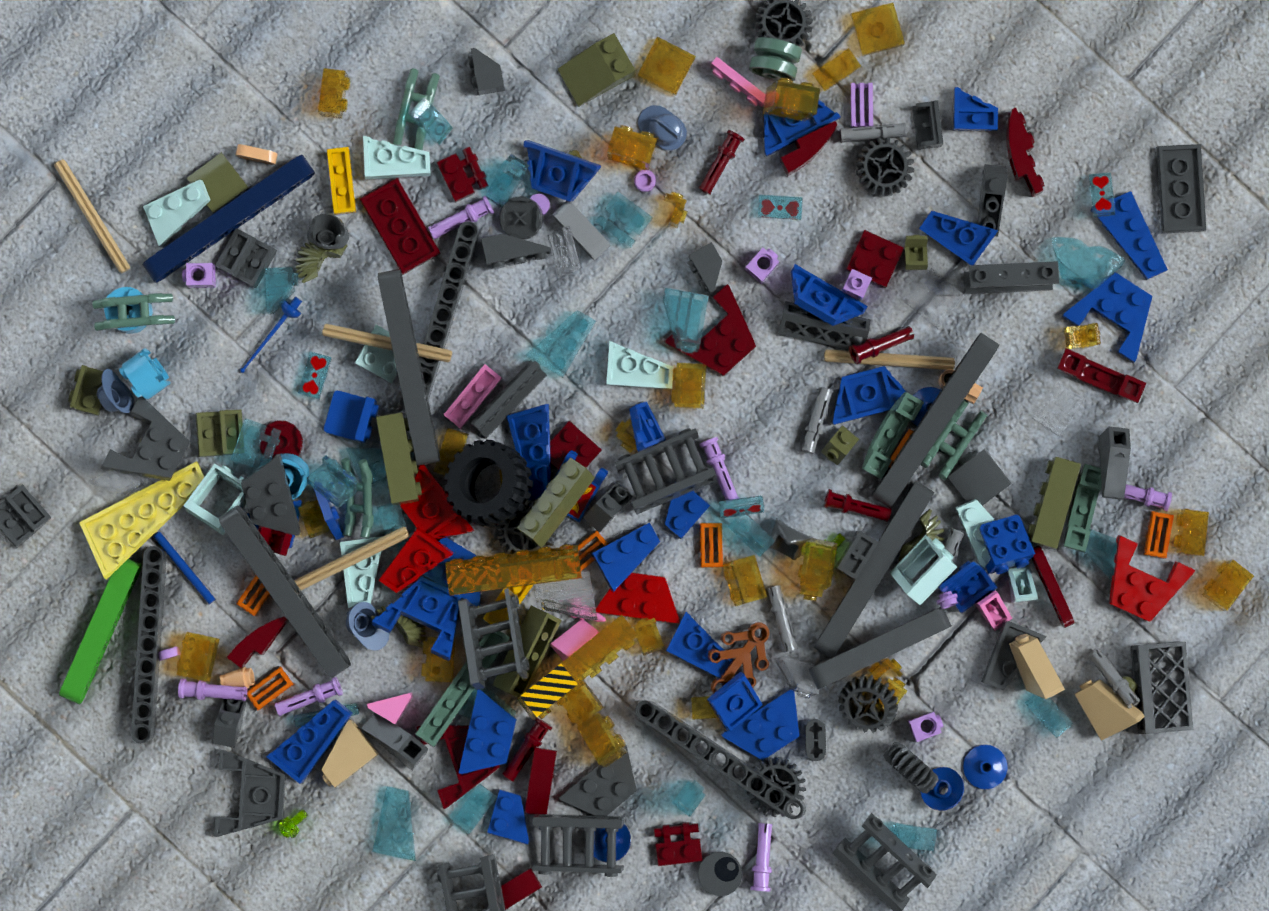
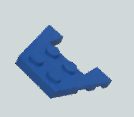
M1115 272L1067 310L1062 317L1079 327L1090 309L1096 311L1129 333L1117 353L1134 363L1138 356L1153 296Z
M421 577L403 592L397 601L387 606L381 615L376 616L372 620V625L390 633L400 615H403L440 633L431 648V653L449 661L451 659L459 614L458 601L461 600V594Z

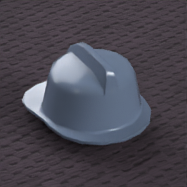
M656 105L647 107L641 112L638 125L644 136L664 150H675L683 145L687 131L684 123L666 108Z
M105 369L102 373V386L97 391V397L101 405L109 412H131L134 407V399L130 389L111 369Z
M359 602L346 613L347 630L369 650L375 651L385 647L389 641L390 633L372 625L370 617L379 616L376 609L367 602Z

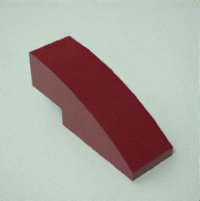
M836 121L797 139L795 144L798 149L780 158V163L787 177L803 168L821 152L838 125Z
M283 616L257 628L236 645L226 658L240 668L245 667L255 652H258L260 655L266 653L289 620Z
M538 747L534 749L525 813L535 815L547 814L557 755L556 750Z

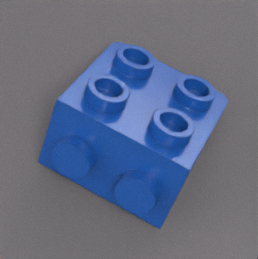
M338 390L335 391L324 425V431L332 435L366 443V440L370 439L373 431V426H371L372 418H376L379 405H376L377 401L370 397L364 398Z
M1013 515L980 526L979 531L991 558L985 566L988 574L995 572L996 574H1002L1015 566L1017 569L1023 568L1029 564V561L1035 555L1019 515Z
M968 561L959 567L960 571L955 575L950 574L938 587L941 592L951 591L952 594L958 595V604L955 606L960 613L965 612L998 588L984 567L976 562L971 563Z

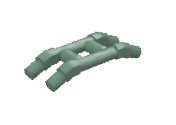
M412 68L406 81L393 144H402L406 122L418 124L414 148L423 150L428 121L440 76L436 73L431 75L426 95L414 93L419 71ZM411 101L424 104L421 116L408 113Z
M154 293L94 300L92 302L94 309L116 306L118 309V319L95 322L94 328L96 331L124 327L174 324V315L149 316L148 303L173 302V295ZM139 304L141 317L127 318L126 305Z
M963 400L920 464L922 467L927 468L939 449L948 454L950 457L938 475L942 480L947 479L958 459L987 417L985 412L979 411L967 430L956 424L969 404L966 400ZM950 431L962 437L956 448L944 442Z
M343 458L341 464L346 495L343 536L351 537L356 522V513H364L360 537L369 539L374 521V515L372 514V472L367 460H360L358 463L361 470L362 483L354 482L355 473L353 467H351L349 458ZM354 491L363 492V505L354 504Z

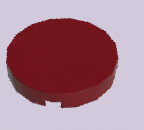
M275 421L269 423L261 432L259 447L261 453L269 461L277 454L289 453L299 456L303 449V437L299 429L292 423Z

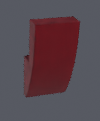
M531 868L501 886L505 910L542 888Z

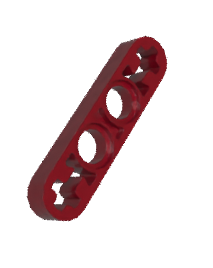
M1038 545L1033 548L1035 555L1032 557V561L1063 628L1075 624L1073 616L1046 556Z

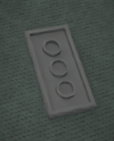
M1201 144L1157 146L1161 233L1205 232L1206 214Z

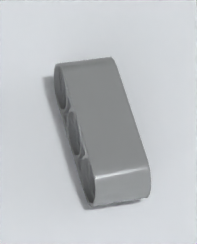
M566 201L552 214L554 219L594 261L611 246L571 202Z

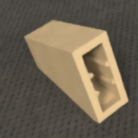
M1022 634L1017 636L1015 641L1009 643L1026 691L1048 699L1065 690L1038 638Z
M1100 679L1095 682L1091 680L1084 682L1079 686L1081 689L1075 693L1076 698L1101 741L1138 723L1145 717L1135 706L1128 708L1121 697L1115 694L1112 688Z
M353 719L346 722L321 769L324 773L322 778L328 786H339L379 755Z

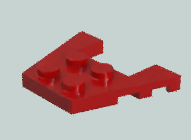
M1118 535L1109 604L1151 622L1194 574L1195 570L1175 561L1166 582L1129 565L1138 543Z

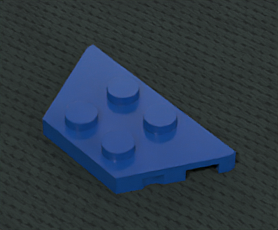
M803 88L764 108L765 156L767 157L796 142L797 139L839 120L841 116L825 106L819 99H815Z
M530 140L524 141V148L527 147L529 161H527V165L531 173L532 189L569 202L574 201L601 168V165Z
M796 264L791 270L795 304L832 326L864 314L868 307Z
M885 366L844 376L841 378L832 423L836 425L890 411L895 402L906 391Z
M448 538L439 540L440 543L454 553L423 575L437 584L461 594V598L467 599L473 605L479 606L482 582L449 586L446 562L480 557Z
M791 688L751 714L732 731H725L721 734L722 737L762 761L800 737L794 689Z
M477 690L459 774L505 764L508 760L517 719L482 690Z

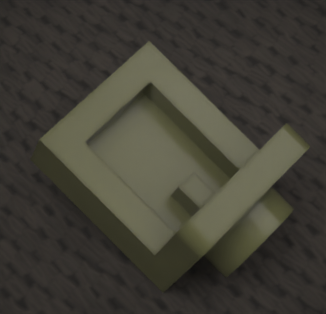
M912 235L905 237V270H927V236Z
M842 425L821 452L827 459L838 465L859 439Z

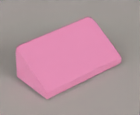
M580 620L554 640L550 646L564 662L599 634V632L585 620Z

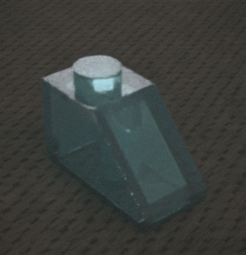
M511 154L499 167L486 197L498 206L503 207L518 188L530 165Z
M292 267L265 268L266 312L269 315L274 314L281 307L284 300L287 301L295 292V286H298V273H294Z
M695 780L692 783L687 781L673 798L672 803L690 817L706 794L702 792L705 788Z
M893 822L892 832L908 848L934 851L937 829Z

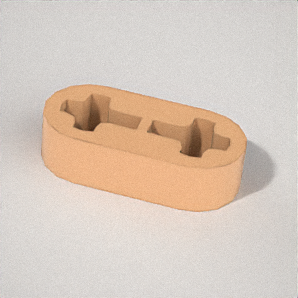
M238 144L235 156L275 165L278 154L273 151Z

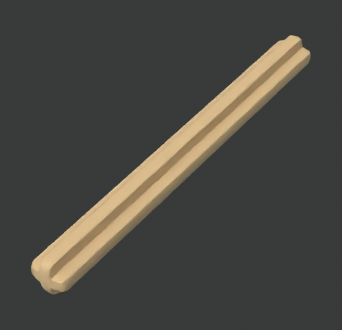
M64 159L59 160L54 164L56 170L120 273L128 271L130 265Z
M325 324L323 327V336L393 351L390 337L331 324ZM416 343L420 357L443 362L451 361V350Z
M827 349L824 352V361L855 364L851 359L849 351ZM879 353L877 357H868L859 364L953 370L955 359Z
M401 527L294 581L300 590H303L409 538V532L406 527Z

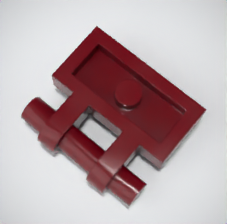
M470 147L462 150L466 158L461 161L455 153L437 162L455 203L475 194L472 185L478 183L481 190L489 186L486 181L487 176L484 171H481L477 162L479 159L476 154H473ZM467 166H470L474 174L470 178L467 177L464 170Z
M684 822L678 826L669 827L668 824L662 825L663 827L654 828L655 837L664 836V843H656L658 866L702 861L700 838L691 839L690 833L699 832L698 823L689 824V822ZM684 834V840L671 842L670 835Z

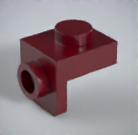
M259 526L258 531L273 552L286 556L292 535Z

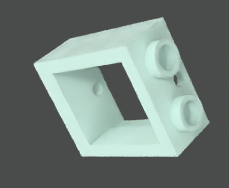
M214 464L186 501L184 508L189 514L224 535L225 530L221 526L219 518L200 507V505L218 480L222 478L242 491L229 510L237 505L243 509L246 505L241 485L244 478L240 476L238 479L233 476L234 472L224 465L219 467Z
M927 535L889 572L904 592L919 605L957 568L952 561L953 555L944 548L945 546L937 538L932 540ZM937 554L939 558L913 583L912 579Z

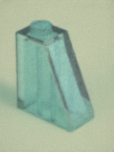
M665 288L663 295L664 307L676 348L681 349L683 352L693 353L699 350L708 296Z

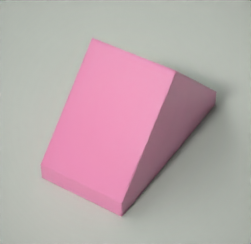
M993 590L974 604L994 631L1002 627L1004 620L1010 621L1013 619L996 590Z
M407 693L369 703L367 706L368 709L397 724L413 696L412 693Z

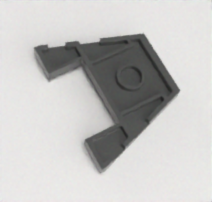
M141 396L137 399L130 415L150 424L133 458H127L110 449L101 469L109 471V469L116 470L124 474H141L143 477L170 481L190 441Z
M220 750L219 770L242 771L239 817H215L214 837L283 819L286 774L229 751Z

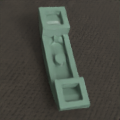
M907 392L900 396L879 426L867 451L862 469L882 479L892 461L889 458L909 421L915 420L924 404L922 400Z
M1088 464L1083 466L1067 523L1063 547L1086 552L1091 532L1090 527L1098 495L1102 488L1101 469Z

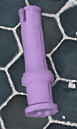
M485 195L482 200L472 205L467 204L464 210L428 228L435 240L460 227L463 222H477L478 218L488 213L493 214L494 211Z
M714 437L699 445L704 449L708 459L706 461L707 464L711 465L715 470L718 484L726 504L738 500L739 497L723 461L725 460V454L721 453L717 443L719 439Z
M1126 484L1124 498L1143 502L1147 507L1150 505L1160 507L1167 512L1171 503L1172 492L1163 493L1155 491L1152 487L1144 489Z
M333 677L332 681L321 685L319 683L315 684L313 689L276 702L275 708L278 715L282 716L285 713L317 701L323 703L327 698L335 695L341 696L343 695L342 688L337 677Z
M183 678L178 686L179 698L197 697L198 700H202L205 697L242 701H246L247 698L244 697V695L247 696V687L207 684L204 680L192 682L186 681Z
M758 823L756 866L753 865L752 868L754 881L750 890L770 892L769 874L772 873V869L769 867L773 824H766V833H764L765 824Z

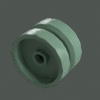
M756 38L754 52L758 56L751 58L749 70L756 75L783 82L795 81L798 68L794 63L800 61L802 49L793 43L775 38Z

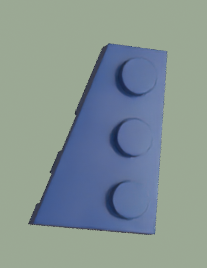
M935 211L930 212L919 228L970 265L975 264L998 232V230Z

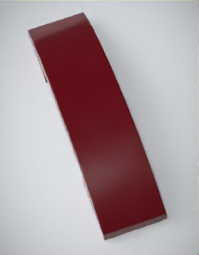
M1065 348L1057 367L1058 370L1086 384L1135 403H1139L1146 386L1144 381L1127 374H1121Z

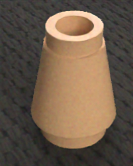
M242 667L221 675L220 683L226 686L249 688L255 683L254 672L252 668Z

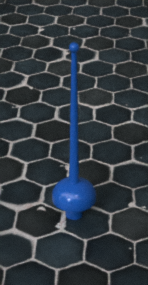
M295 296L291 303L286 300L282 302L281 308L284 315L246 365L240 369L241 373L245 372L247 366L287 317L297 318L302 314L297 309L302 303L298 297Z

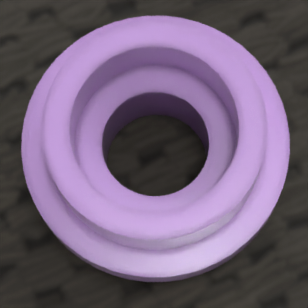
M951 591L939 595L940 599L936 601L941 609H946L958 604V595L952 594Z

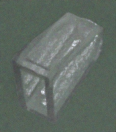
M589 571L537 580L538 588L534 589L536 602H541L542 610L593 621L598 620Z

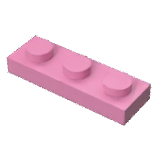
M716 57L711 63L712 73L721 80L725 78L730 82L729 86L737 93L743 92L747 96L746 99L752 105L763 107L768 101L766 94L721 59Z
M484 364L444 413V416L458 428L462 429L501 381L502 377Z

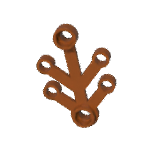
M756 622L749 627L748 631L736 633L725 631L721 634V641L726 645H732L735 641L747 640V642L740 648L722 651L712 649L708 652V659L713 663L734 658L721 678H717L711 683L713 694L717 691L716 685L721 683L724 686L732 679L741 665H743V673L746 678L752 679V688L756 685V679L753 677L750 652L756 647L757 658L754 661L756 669L764 671L769 667L764 645L769 638V629L765 624ZM757 629H760L761 634L760 636L756 637L755 631ZM730 634L731 640L726 642L725 636ZM717 652L718 658L713 660L712 654ZM764 660L765 664L760 668L759 662Z

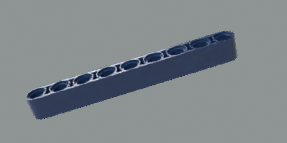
M304 155L297 156L148 258L142 264L155 283L160 282L235 231L236 228L238 229L315 175V171Z

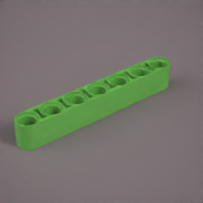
M128 559L111 575L63 682L59 696L79 705L84 700L140 574L142 564Z

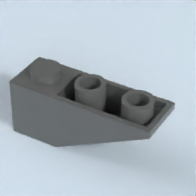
M984 164L977 224L998 230L995 235L998 237L1008 172L1006 166Z
M505 234L481 238L486 264L488 267L492 266V269L503 268L505 263L513 262L514 265L527 262L526 259L535 257V260H542L548 258V254H552L551 248Z
M1109 426L1099 436L1103 498L1124 499L1131 452L1130 429Z
M374 713L361 728V730L412 771L427 754L428 748L377 713Z

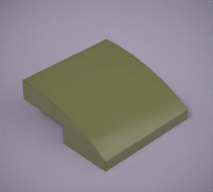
M222 152L187 177L190 183L203 180L211 200L206 205L212 213H215L248 188Z
M242 409L195 414L198 457L245 453Z

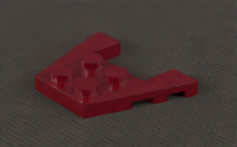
M728 284L713 297L728 315L696 344H693L678 328L664 341L668 346L677 349L722 376H725L756 348L753 337Z
M449 725L440 740L445 739L459 783L437 790L443 809L448 808L500 768V765L459 774L469 725ZM420 739L422 744H424V745L427 744V743L424 742L422 739Z

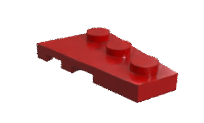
M417 527L381 575L379 581L395 593H398L428 570L436 567L444 559L452 556L454 552Z

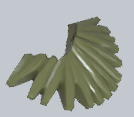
M308 241L309 244L305 243L306 247H301L302 251H298V255L304 258H296V262L301 263L296 265V269H298L296 272L300 273L298 274L299 278H304L302 283L318 277V272L324 259L328 256L330 258H341L348 245L346 244L340 249H322Z
M931 509L919 518L923 531L919 536L902 546L898 561H901L925 535L932 540L937 538L939 541H944V538L935 536L944 532V529L934 530L941 521H936L938 519L937 515L929 519L932 512Z
M384 606L381 607L382 611L380 609L377 610L379 615L386 610ZM400 615L395 626L403 635L406 643L423 648L424 645L419 641L426 640V637L420 636L426 635V632H421L426 628L417 627L420 623L413 622L412 619Z

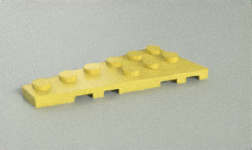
M197 461L175 472L170 481L160 480L79 522L100 571L106 580L184 506L205 477Z

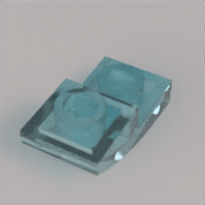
M424 98L420 100L410 113L416 124L424 129L431 139L439 145L453 129L440 112Z
M392 503L377 507L385 535L401 527H406L400 505L393 506ZM409 538L389 547V551L401 550Z
M1034 694L1025 702L1056 738L1073 725L1072 721L1051 698L1044 699Z
M479 784L453 818L452 822L470 834L497 796Z

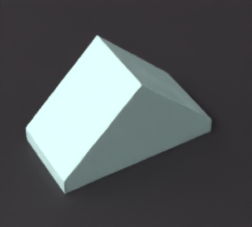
M1030 567L1009 568L1008 580L1011 603L1037 600L1038 596Z

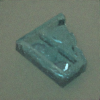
M346 448L361 483L362 477L358 462L362 459L367 460L368 466L371 469L373 476L372 484L387 478L382 449Z
M1090 529L1091 532L1085 553L1112 581L1115 569L1114 556L1117 552L1116 538Z

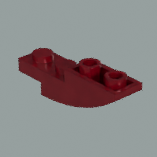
M1013 108L1008 116L1006 130L1008 159L1015 180L1024 178L1032 197H1035L1044 191L1043 187L1045 186L1041 175H1037L1034 170L1036 165L1033 157L1027 154V152L1033 149L1035 141L1031 132H1027L1024 124H1026L1022 112H1018L1016 108Z

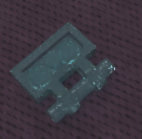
M617 192L605 208V211L611 214V216L607 220L600 215L596 223L602 226L601 229L606 233L609 231L617 237L618 242L621 244L625 243L631 248L636 241L629 235L634 231L640 236L653 217ZM616 220L627 226L624 231L614 225Z
M245 418L231 460L252 468L255 459L261 461L259 467L267 464L273 459L275 447L280 443L279 436L281 430L273 428L269 436L264 434L267 428L266 425ZM262 441L268 442L264 455L258 453Z

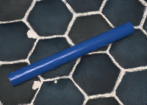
M158 532L153 538L209 605L216 600L215 597L162 533Z

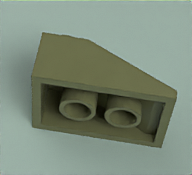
M615 33L596 42L558 68L578 107L636 76V70Z

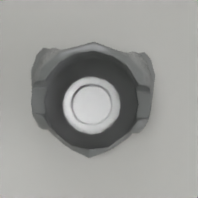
M320 214L312 219L307 238L312 244L322 249H340L347 244L349 232L340 218L333 214Z
M776 518L774 528L769 537L768 547L779 551L792 560H796L802 555L809 542L813 540V537L791 528Z

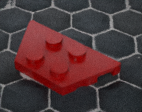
M420 465L415 481L420 482L422 495L418 496L419 501L400 505L416 528L419 527L436 540L472 533L474 531L467 520L461 518L460 515H457L452 510L453 506L449 505L446 499L448 495L426 466Z
M631 573L614 592L611 589L608 590L595 610L596 613L680 623L666 578L660 576Z

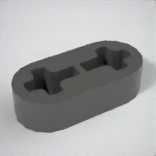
M818 719L810 720L805 727L806 755L812 761H820L826 755V728L824 723ZM815 722L822 728L817 733V739H814V733L809 731V727H812ZM814 741H817L818 748L822 749V753H819L817 758H814V754L810 753V749L814 748Z

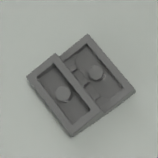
M236 228L215 267L257 288L277 250Z
M986 449L982 450L948 476L966 502L976 499L982 506L1012 484Z
M23 484L8 495L5 501L0 504V531L16 549L51 519V516Z

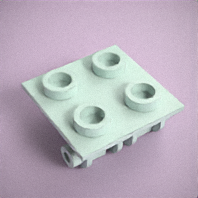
M377 324L371 332L372 334L390 337L389 331ZM364 345L355 363L392 383L397 375L393 351Z

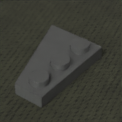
M1004 620L981 682L1004 690L1019 672L1009 643L1015 641V638L1022 634L1036 637L1039 642H1043L1047 636Z

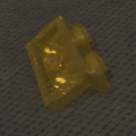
M1186 508L1181 509V513H1178L1176 517V526H1179L1178 535H1175L1174 548H1177L1176 553L1204 556L1209 512Z
M755 555L723 564V574L728 582L730 598L735 606L767 597Z

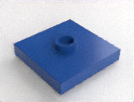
M742 672L738 673L707 699L728 732L732 731L763 705Z

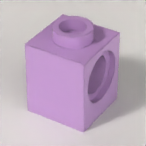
M762 248L745 267V271L762 284L778 266V255L769 248L768 250ZM760 259H766L770 266L767 269H761L758 267L757 262Z
M186 263V269L182 271L183 282H186V286L189 288H216V267L213 263ZM199 270L203 271L204 277L200 281H195L194 273Z
M852 269L842 292L862 301L872 278Z
M929 712L907 721L915 742L942 733L940 729L943 727L942 720L939 714L935 716L934 712ZM928 719L932 723V729L925 733L921 729V723Z

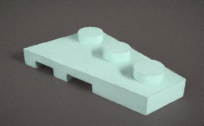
M363 136L365 179L431 176L429 152L407 146L402 147L390 144L387 141H378L371 139V137Z
M203 180L195 181L143 206L160 247H163L174 233H177L190 218H193L211 201Z
M609 341L606 385L672 390L673 366Z
M974 499L955 508L977 561L985 568L991 558L979 528L982 524L995 520L978 500Z
M381 537L340 542L341 555L344 556ZM381 552L343 570L348 608H352L359 602L371 604Z

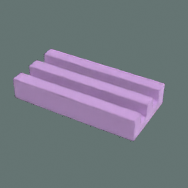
M851 83V127L873 126V83ZM855 89H859L860 122L856 123ZM864 89H868V122L864 121Z

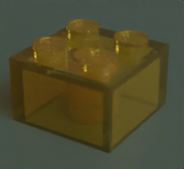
M780 78V80L766 88L763 114L806 121L817 114L820 88L814 87L812 83L801 82V84H796L791 79Z
M620 125V128L615 126L607 150L608 159L650 171L657 148V139L653 138L654 135L649 132L642 131L640 134L633 132V128L625 125Z

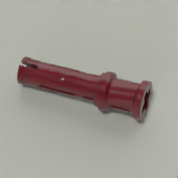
M731 130L727 131V137L722 146L717 148L718 155L698 187L701 191L711 195L729 160L735 158L738 146L741 142H744L745 139Z
M907 326L876 340L870 338L858 346L852 345L849 347L851 359L855 364H859L868 357H877L879 352L913 340L914 334H909L913 330L910 326Z
M828 489L823 508L826 509L831 507L841 510V513H848L850 511L886 522L889 521L892 508L852 499L850 494L841 495L832 492L831 489Z
M538 717L535 718L536 722L529 733H525L523 744L502 773L513 782L535 747L542 745V739L548 730L551 731L553 728Z

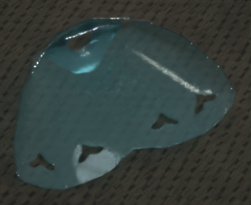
M1052 238V246L1056 261H1058L1061 279L1073 285L1097 289L1121 268L1125 262L1123 257L1105 247H1088L1081 240L1075 238ZM1056 243L1064 245L1059 248ZM1071 245H1073L1074 247H1079L1080 249L1073 251ZM1096 253H1099L1100 255L1104 254L1105 256L1099 259ZM1111 259H1114L1115 261H1118L1119 263L1113 264V262H1112Z

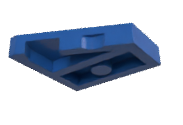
M955 87L953 130L997 131L998 108L990 103L983 102L974 95L967 94L959 87Z
M647 401L629 408L638 452L666 441Z
M321 482L312 485L325 522L336 540L343 538V532L337 520L340 518L336 507H332L330 503L333 501L330 490L324 489Z
M694 491L675 498L670 502L665 526L682 539L710 505Z
M499 790L487 833L529 844L521 795Z

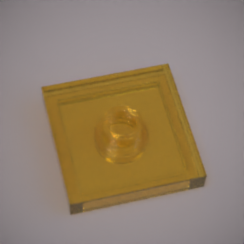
M893 2L851 13L862 56L905 45Z
M657 37L637 76L676 96L696 56Z

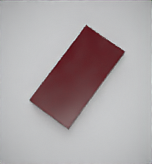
M398 178L360 198L361 203L398 268L401 270L402 275L441 254Z

